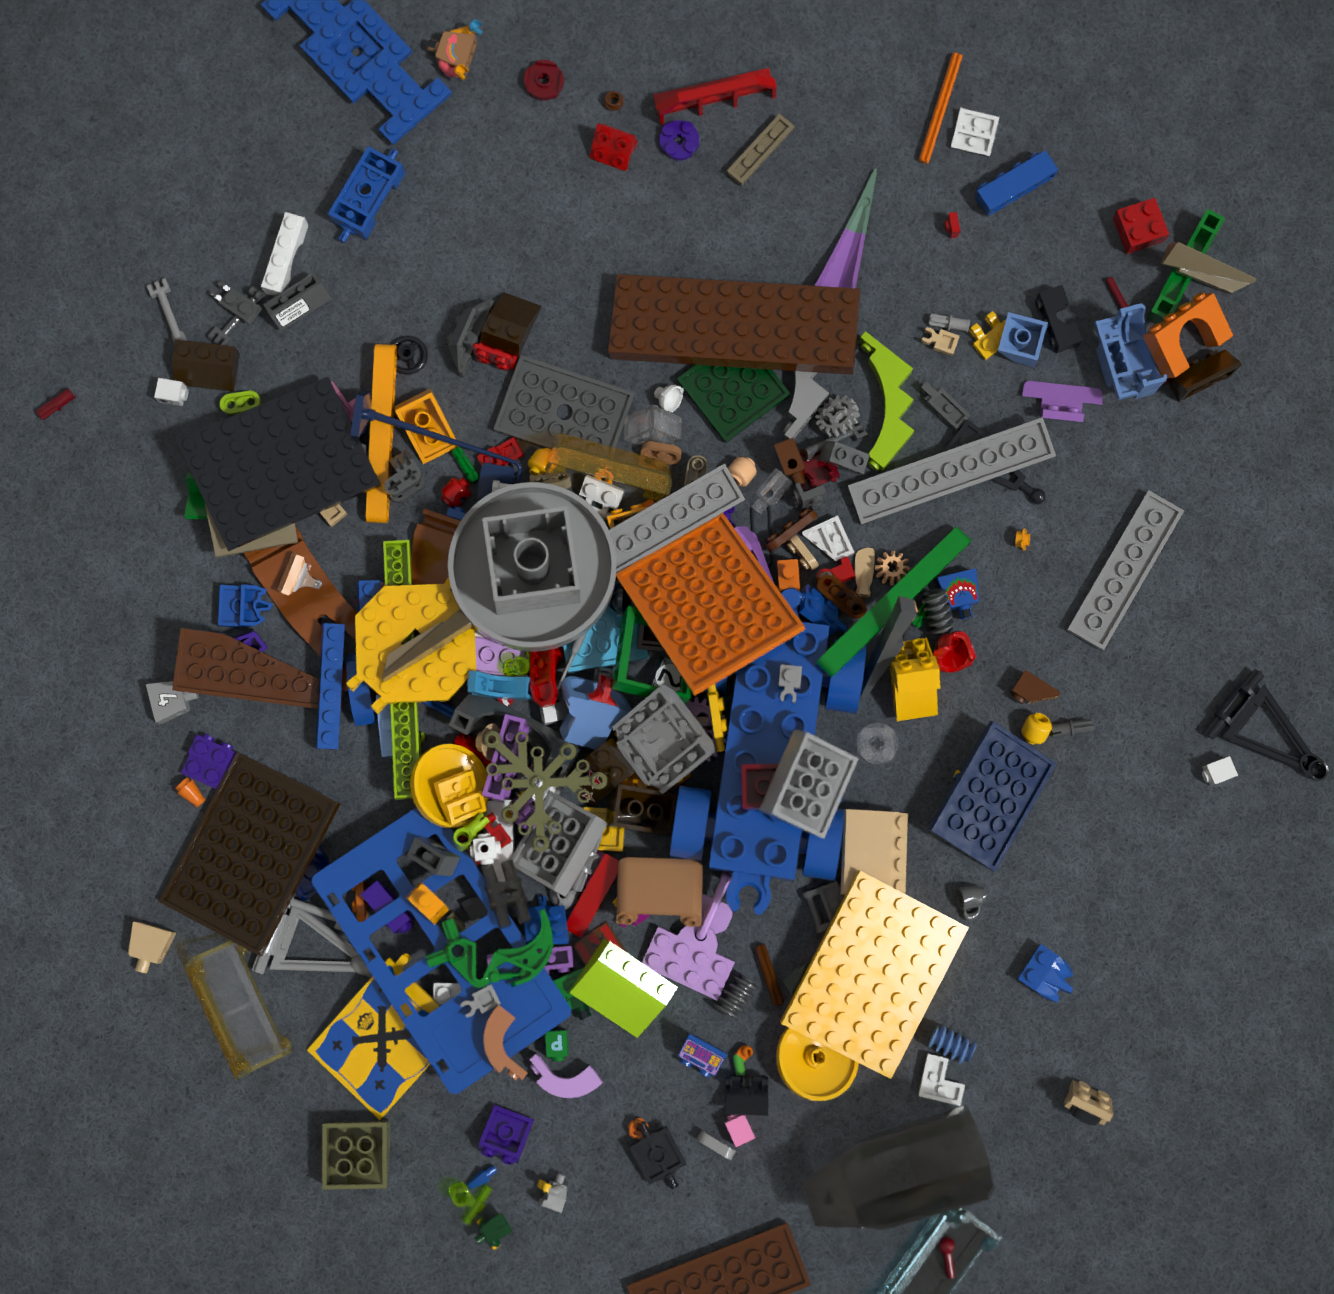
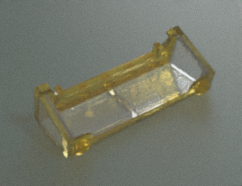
M228 941L192 957L184 965V969L237 1081L290 1054L291 1043L287 1037L284 1038L277 1032L244 961L247 949L233 941Z

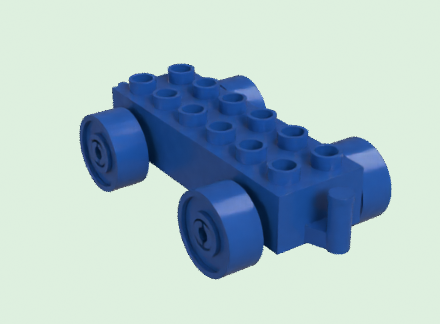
M786 589L781 594L798 616L797 608L801 597L796 590ZM802 622L805 627L804 631L732 673L736 675L717 813L709 812L711 790L680 786L670 857L701 861L704 840L713 841L709 870L732 873V879L726 891V902L733 912L737 911L740 907V900L738 898L740 889L744 886H752L758 892V900L754 904V913L761 915L768 908L771 900L770 879L791 882L795 880L798 853L804 854L802 876L834 881L836 876L843 831L844 809L837 808L826 836L822 839L760 810H742L741 765L779 764L794 730L815 735L821 687L826 688L825 710L857 713L864 675L866 645L831 678L816 663L826 652L829 626ZM834 639L833 645H834L839 639ZM781 664L802 666L800 689L794 688V692L797 695L795 703H792V696L790 694L784 696V702L780 701V695L785 688L778 687ZM728 676L715 683L716 691L720 695H725Z

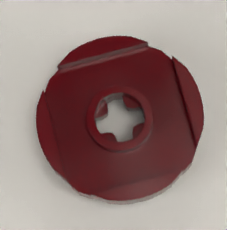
M538 60L534 65L526 69L524 83L530 96L545 101L558 97L564 86V76L554 62ZM543 76H546L549 82H547L546 84H541L539 79H542Z

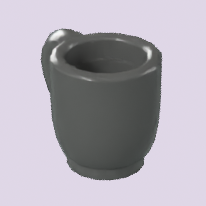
M970 885L956 889L957 904L962 910L964 920H975L979 915L980 906L986 903V892L982 886ZM976 908L972 913L966 912L967 909Z

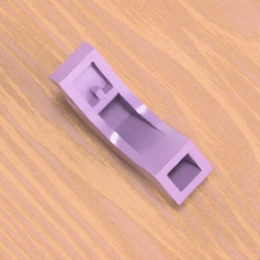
M538 1053L530 1059L532 1070L537 1075L541 1073L543 1076L537 1081L538 1085L548 1093L558 1097H580L592 1092L603 1083V1080L591 1065L575 1077L563 1078L554 1074Z

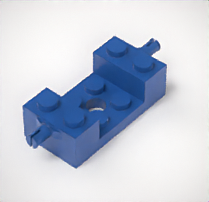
M368 146L328 212L331 222L343 229L338 238L340 242L345 244L350 234L367 240L376 224L374 217L391 188L396 190L406 172L403 164L394 160L399 153L394 148H391L386 156ZM364 186L371 187V192L367 195L360 193Z

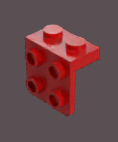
M481 340L479 344L473 343L472 349L479 362L496 364L497 368L504 371L508 369L514 370L518 356L483 344Z

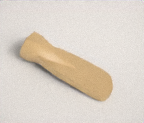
M863 548L855 556V581L857 585L855 593L861 598L871 597L870 585L873 579L875 551L872 548Z

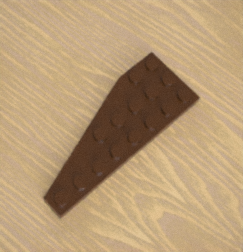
M189 628L180 629L173 691L318 709L320 679L224 633ZM341 690V703H342V696H343V691H342V690Z
M786 1222L627 1284V1288L630 1294H790L811 1284L789 1225Z

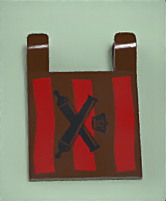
M605 922L572 945L585 966L603 939L612 942L627 953L608 922Z

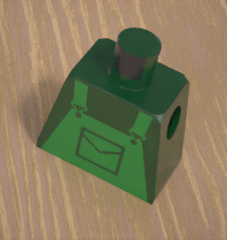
M584 968L553 981L571 1007V1010H576L580 1020L592 1015L588 1005L570 994L569 991Z

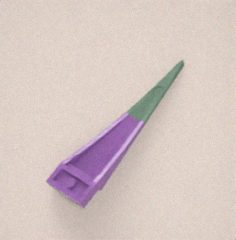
M876 169L873 170L859 202L815 286L856 288L876 181Z

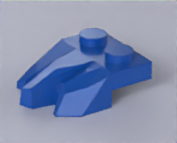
M219 585L217 626L241 628L256 626L265 621L264 617L260 615V611H269L273 605L260 598L266 594L267 589L256 585Z
M1042 944L1038 945L1017 980L1043 998L1056 1003L1059 1000L1057 995L1059 990L1072 994L1073 990L1065 981L1066 977L1073 976L1069 964Z

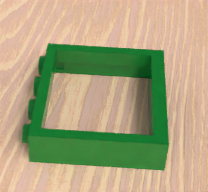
M628 606L622 614L612 689L647 698L658 687L626 679L634 623L648 626L638 609ZM681 676L680 690L676 693L683 703L686 704L691 700L693 693Z

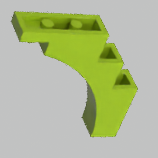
M865 331L859 340L860 347L867 353H873L869 358L868 364L879 382L884 403L881 433L869 453L868 465L875 471L879 469L883 472L914 433L911 427L900 420L914 400L900 389L902 384L911 375L913 368Z

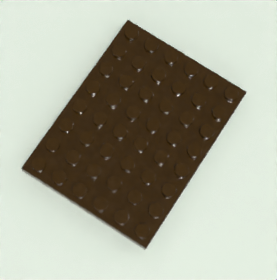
M236 752L158 902L247 950L263 956L341 804Z

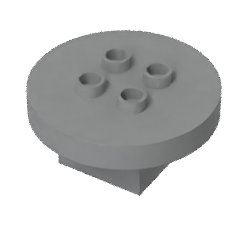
M528 482L513 484L500 488L482 498L466 513L459 523L448 555L450 585L459 609L470 620L471 625L483 636L501 646L520 651L555 649L584 635L595 625L606 610L616 581V551L612 536L604 520L588 502L577 494L565 488L547 483Z

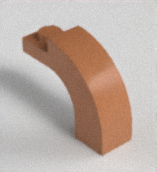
M498 1005L490 1015L485 1026V1052L490 1063L499 1073L507 1067L509 1069L506 1072L516 1081L518 1078L523 1080L528 1073L506 1055L503 1048L504 1035L516 1018Z

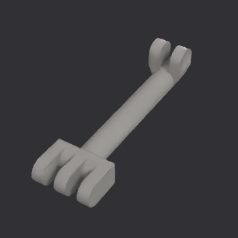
M166 277L162 279L164 285L162 287L159 281L154 282L155 290L151 283L148 284L147 288L150 296L153 299L159 298L172 332L173 342L175 343V340L187 341L184 333L178 328L166 297V293L171 292Z
M293 896L287 908L292 906L335 921L334 928L343 931L329 910L297 900Z

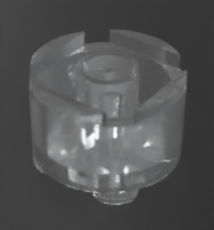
M872 723L865 726L855 740L857 756L865 764L873 767L887 764L898 750L896 733L891 727L883 723ZM875 740H878V743L882 745L878 750L875 749V746L871 745Z

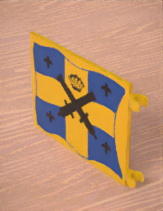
M405 953L396 963L391 958H388L385 963L392 974L397 976L403 972L402 969L412 958L408 953ZM373 976L307 1049L319 1063L379 1120L384 1117L430 1065V1062ZM416 982L405 989V994L421 1017L427 1016L440 1007ZM407 1003L400 1006L406 1017L413 1013Z

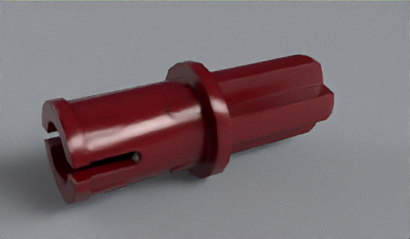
M66 388L56 397H51V400L40 407L36 413L42 420H45L57 410L61 411L64 405L76 397L69 388Z

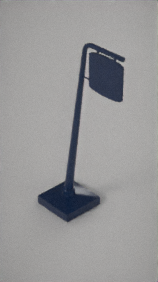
M363 390L356 395L351 436L359 437L366 432L369 421L377 420L490 456V462L483 464L479 477L478 497L480 499L492 493L494 480L513 485L514 478H516V484L520 483L522 467L518 461L378 413L375 409H371L372 391ZM491 457L515 464L518 468L517 476H514L513 467L491 464Z

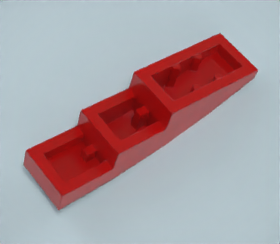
M606 853L567 920L568 931L581 939L618 875L619 861Z

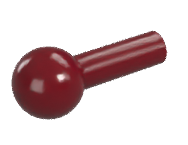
M944 1236L938 1241V1249L944 1255L947 1278L952 1279L956 1277L952 1257L955 1243L952 1238Z

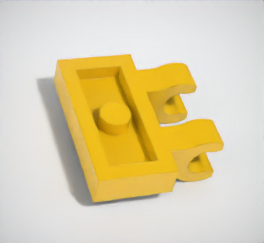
M993 311L986 315L985 321L992 328L991 331L984 335L978 323L969 330L976 340L973 347L985 361L998 351L1006 322L1004 320L1000 323Z

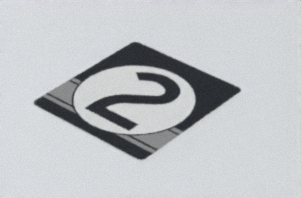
M661 656L648 685L660 687L665 684L674 691L679 692L681 674L670 659Z

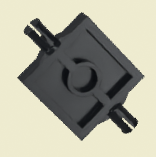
M645 1121L641 1122L644 1129L639 1123L637 1127L642 1137L629 1145V1148L648 1184L666 1179L671 1190L674 1189L673 1184L675 1187H678L679 1184L673 1174L679 1168L687 1165L667 1125L650 1132Z

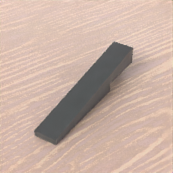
M902 596L898 597L864 669L860 698L865 699L904 646L902 635L917 616L914 600Z

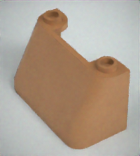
M637 857L621 859L618 863L616 924L630 925L637 921L638 914L678 915L681 922L688 927L701 926L702 863L690 859Z

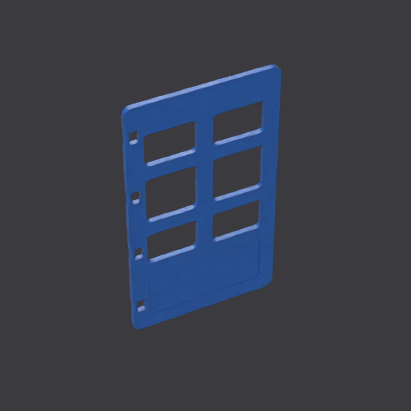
M416 807L316 873L312 878V884L447 1090L452 1094H458L495 1069L485 1052L484 1031L487 1021L496 1007L482 1014L478 1008L471 1017H466L465 1015L471 1011V1006L465 1005L461 1007L460 1004L464 1001H473V993L492 985L501 1003L499 1005L516 1018L507 1029L503 1038V1048L509 1058L566 1020L571 1015V1007L545 968L530 981L511 987L510 982L520 979V977L499 980L497 983L490 982L485 987L478 988L471 985L448 961L443 964L447 965L461 986V992L427 1016L421 1017L405 994V989L440 965L429 968L427 959L424 957L399 975L394 976L370 941L371 934L405 911H411L433 944L434 951L432 953L446 949L445 945L448 943V940L438 924L433 925L405 898L415 886L411 885L397 864V859L410 850L415 837L429 838L432 835H437L448 850L460 857L452 876H437L433 874L421 883L434 893L459 875H464L488 910V914L461 932L459 934L460 938L464 937L469 941L475 942L494 928H499L512 948L523 947L526 943L525 938L466 851H458L453 846L454 832L452 829L442 828L431 823ZM379 870H383L398 891L399 897L363 922H358L345 903L343 895ZM333 892L340 902L335 906L332 905L327 897ZM457 944L452 948V953L455 957H459V952L464 949L463 946ZM369 947L376 956L372 961H369L363 952ZM523 959V963L527 964L528 960ZM509 962L497 967L499 973H518L522 970L521 967ZM404 1003H407L413 1012L408 1017L405 1016L400 1008ZM442 1058L449 1067V1070L445 1073L442 1072L436 1063Z

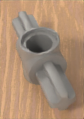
M603 835L600 836L571 889L581 892L588 874H594L601 859L596 853Z

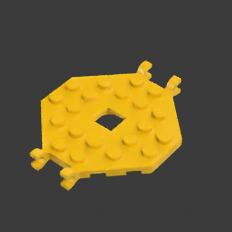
M449 577L444 584L384 586L355 615L357 674L346 684L354 692L364 681L380 696L371 705L372 710L377 714L387 704L448 701L468 680L469 671H476L475 628L471 625L470 629L453 638L452 642L385 682L382 680L388 654L402 646L401 643L414 630L422 634L442 621L444 623L460 610L451 591Z

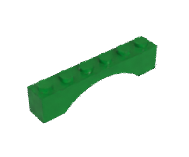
M1207 209L1186 246L1205 254L1225 217ZM1175 267L1146 318L1156 324L1164 321L1163 318L1166 315L1174 313L1191 280L1189 277L1176 273L1177 268Z

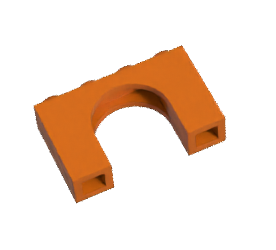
M1201 292L1196 294L1191 302L1180 305L1177 312L1166 315L1163 318L1164 321L1152 325L1149 331L1143 335L1162 377L1167 375V378H1176L1190 367L1179 342L1180 331L1187 321L1190 320L1196 325L1206 347L1220 346L1233 336L1214 293L1205 294Z

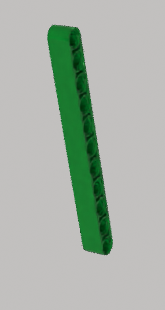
M955 527L828 649L816 663L832 678L885 627L899 596L913 599L972 540L958 527Z

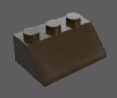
M175 340L172 355L173 380L183 382L188 387L234 392L240 352L235 346Z
M1215 350L1206 356L1207 359L1203 361L1197 359L1189 364L1190 367L1176 378H1169L1168 384L1178 402L1231 377L1241 367V362L1227 350L1221 352Z
M617 784L607 807L605 822L608 824L606 827L663 837L672 836L678 794L667 792L662 794L656 790Z

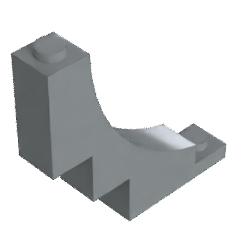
M794 371L795 393L788 413V417L794 423L790 422L785 427V440L795 438L818 411L817 409L823 405L822 403L828 399L829 392L812 380L817 372Z

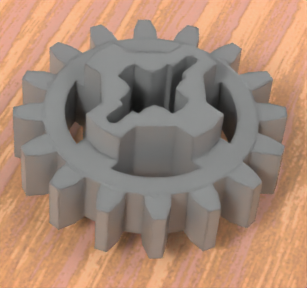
M837 395L835 400L830 397L829 403L823 402L824 407L818 408L817 410L820 414L815 416L817 419L816 424L823 434L826 433L828 437H831L834 433L838 437L841 432L846 435L847 429L853 430L851 425L858 423L856 418L860 417V414L858 413L859 408L852 398L848 399L844 395L841 399Z

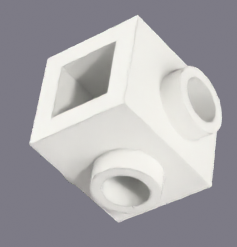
M490 833L478 835V839H473V845H470L471 857H475V861L481 862V865L493 864L495 859H499L498 854H501L500 841H497L495 837H491ZM483 845H487L489 848L486 853L481 851Z

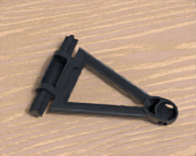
M1254 669L1244 683H1238L1214 713L1215 719L1204 733L1208 738L1214 740L1226 725L1229 728L1221 736L1222 739L1299 769L1314 781L1325 779L1329 770L1327 764L1317 755L1312 754L1265 684L1261 686L1256 694L1253 690L1265 677L1261 671ZM1263 702L1301 755L1300 759L1238 734Z

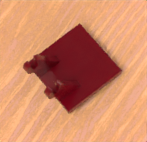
M798 450L805 467V471L802 472L806 482L801 485L803 492L830 481L832 483L836 482V479L840 478L837 467L818 460L821 451L816 452L814 457L806 462L805 454ZM790 461V465L794 469L797 465L795 461Z

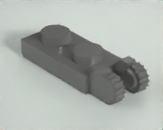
M218 281L216 283L218 287L227 293L222 298L218 293L211 290L209 295L218 301L222 307L250 325L262 308L234 288H229L223 282Z

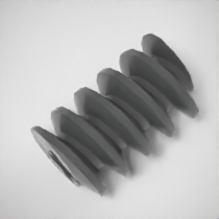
M944 588L932 589L923 593L927 597L922 600V603L929 604L924 607V611L931 612L926 615V619H932L927 624L928 626H934V629L929 631L930 634H943L953 630L954 621L951 619L952 613L949 612L951 608L947 604L949 600L945 596L947 592Z
M741 973L742 978L734 977L737 985L729 984L732 992L724 991L727 998H719L722 1005H714L715 1008L730 1019L731 1017L738 1019L739 1016L736 1010L743 1012L744 1009L741 1003L748 1005L749 1002L746 996L753 998L754 995L751 989L759 990L755 983Z

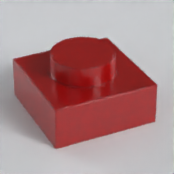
M957 212L949 213L947 220L944 221L946 233L949 232L950 239L957 238L960 234Z

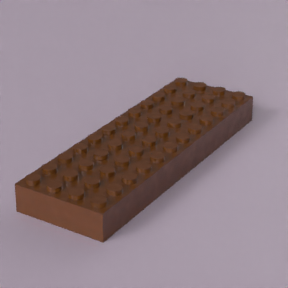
M617 274L608 352L611 359L854 375L861 298L860 289Z

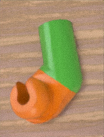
M743 1045L739 1047L732 1057L736 1076L746 1074L744 1062L753 1054V1049L750 1046Z

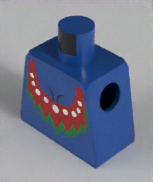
M976 568L938 577L936 579L937 587L946 589L947 594L945 596L948 597L949 601L947 604L950 605V611L958 609L961 620L972 618L973 614L970 606L976 605L979 602Z

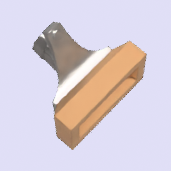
M292 552L277 590L289 596L301 587L320 589L322 581L312 578L307 571V563H305L304 557Z

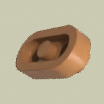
M648 441L643 443L640 454L648 461L677 464L681 460L682 451L673 444Z

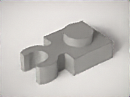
M780 665L778 687H785L780 695L781 702H784L786 694L792 696V703L796 702L797 695L794 692V688L800 689L802 666Z
M489 985L473 993V1001H464L460 1006L470 1005L471 1011L465 1016L471 1017L478 1008L482 1014L501 1003L492 985Z

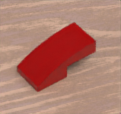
M514 437L497 447L493 446L488 449L490 452L513 460H518L525 456ZM480 454L477 456L481 466L485 462H490V456ZM491 457V464L502 466L510 464V462Z

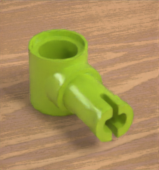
M480 812L469 825H465L463 828L455 831L453 837L455 849L466 851L470 848L473 839L477 837V833L490 822L487 817H483L484 814ZM466 836L468 842L464 844L459 843L457 837Z

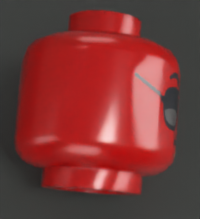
M455 477L451 478L441 489V498L451 508L454 506L461 507L471 496L469 489L471 485L462 477L460 480Z

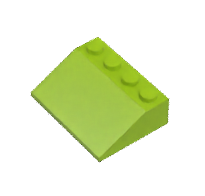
M603 939L569 993L638 1038L667 1005L678 987L612 942Z

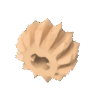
M891 551L889 557L884 552V559H877L880 565H876L874 569L880 571L876 575L877 578L884 576L883 584L888 579L890 580V586H893L894 580L898 583L906 575L905 572L910 570V567L904 566L908 563V559L901 561L902 553L895 557V551ZM891 565H895V570H893V572H890L889 568L891 567Z

